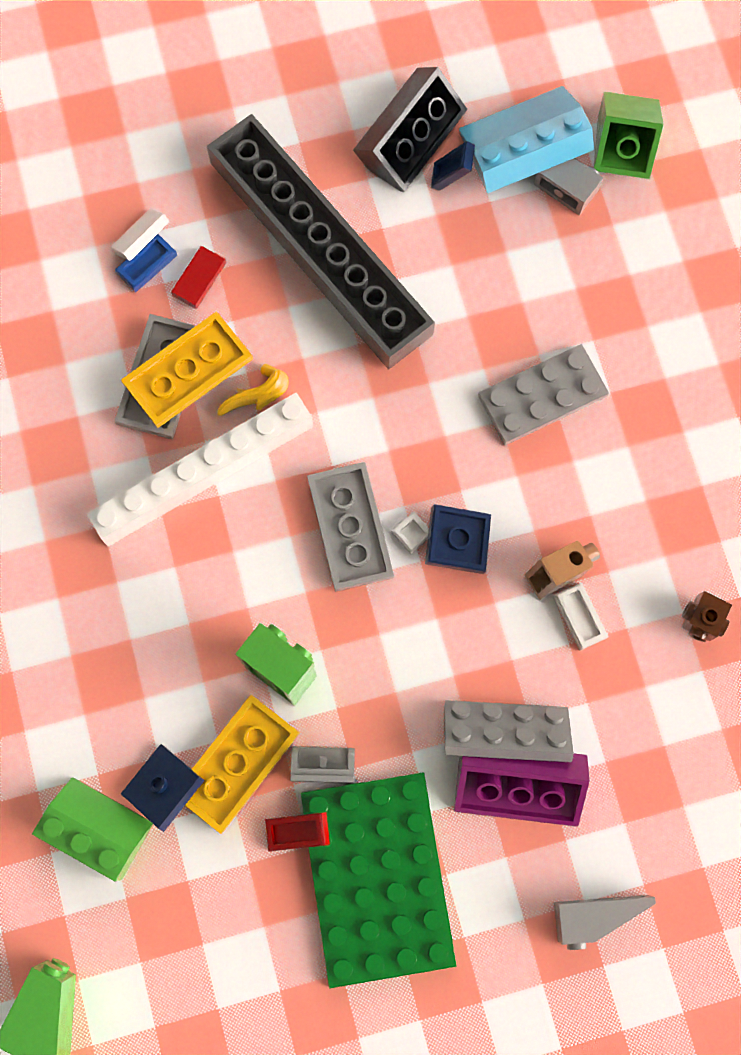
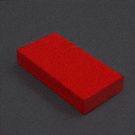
M200 246L172 289V296L197 309L226 265V259Z
M326 812L265 819L268 852L330 845Z

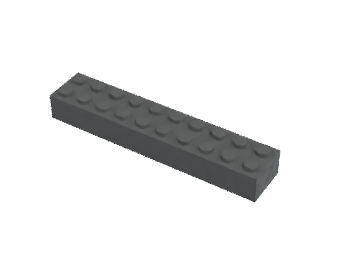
M253 114L247 116L207 145L211 165L388 370L433 336L435 321Z

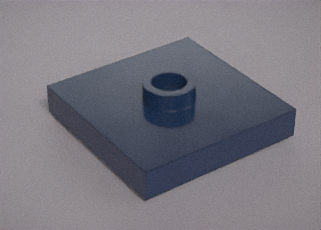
M434 504L431 507L425 564L484 574L487 566L491 514Z
M160 744L122 791L121 795L159 830L164 832L205 780L167 747Z

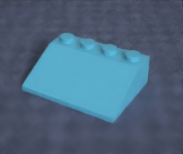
M564 86L459 128L463 142L468 141L475 145L473 163L487 194L594 150L592 126L582 106Z

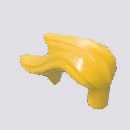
M267 363L263 364L260 372L268 377V380L253 389L237 388L238 393L229 397L220 405L217 410V416H222L234 409L252 404H257L256 410L262 409L283 395L289 385L287 374Z

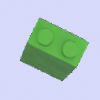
M604 91L597 121L594 169L598 172L650 179L664 125L659 99Z
M53 958L52 961L46 960L31 968L0 1029L1 1050L11 1055L71 1054L76 974L69 971L70 966L67 963Z

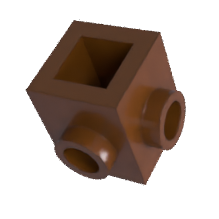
M703 591L696 596L694 602L689 601L682 614V618L685 619L682 628L689 631L688 635L701 642L711 641L718 636L722 637L730 623L726 618L732 604Z

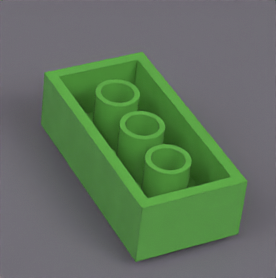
M259 623L235 655L248 671L295 706L317 677L315 665L312 661L313 658L311 657L312 654L298 643L294 647L289 645L288 639L285 637L286 634L270 623L266 627Z

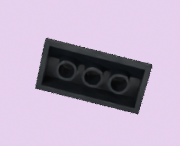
M439 67L417 68L353 151L370 172L399 191L405 192L468 109Z

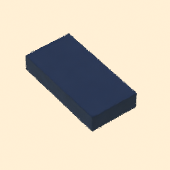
M466 141L434 162L431 188L440 191L471 172L475 145Z

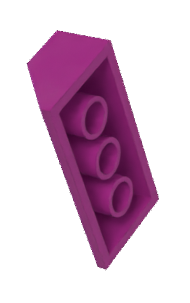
M574 753L572 762L460 756L454 812L578 827L590 782L588 757L585 754Z

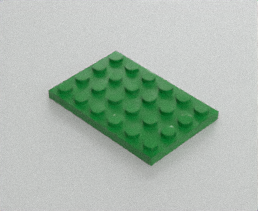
M424 772L302 792L301 800L304 815L322 812L327 814L330 845L309 847L329 989L457 967Z

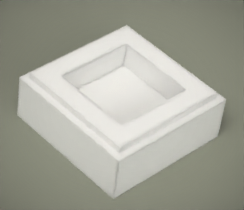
M413 512L394 527L391 533L411 555L428 540L429 528Z

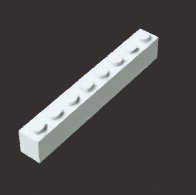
M296 392L88 512L87 516L102 541L107 546H110L313 427L312 416Z

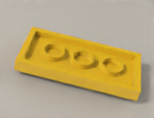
M216 311L122 378L121 382L155 426L159 428L253 360V356Z
M250 695L192 768L205 781L185 806L217 832L223 834L300 732L253 695Z

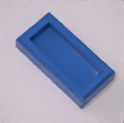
M157 234L132 260L126 259L115 269V272L136 293L178 255Z

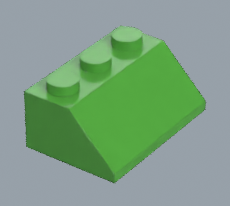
M72 777L48 805L32 835L117 882L125 876L153 823Z

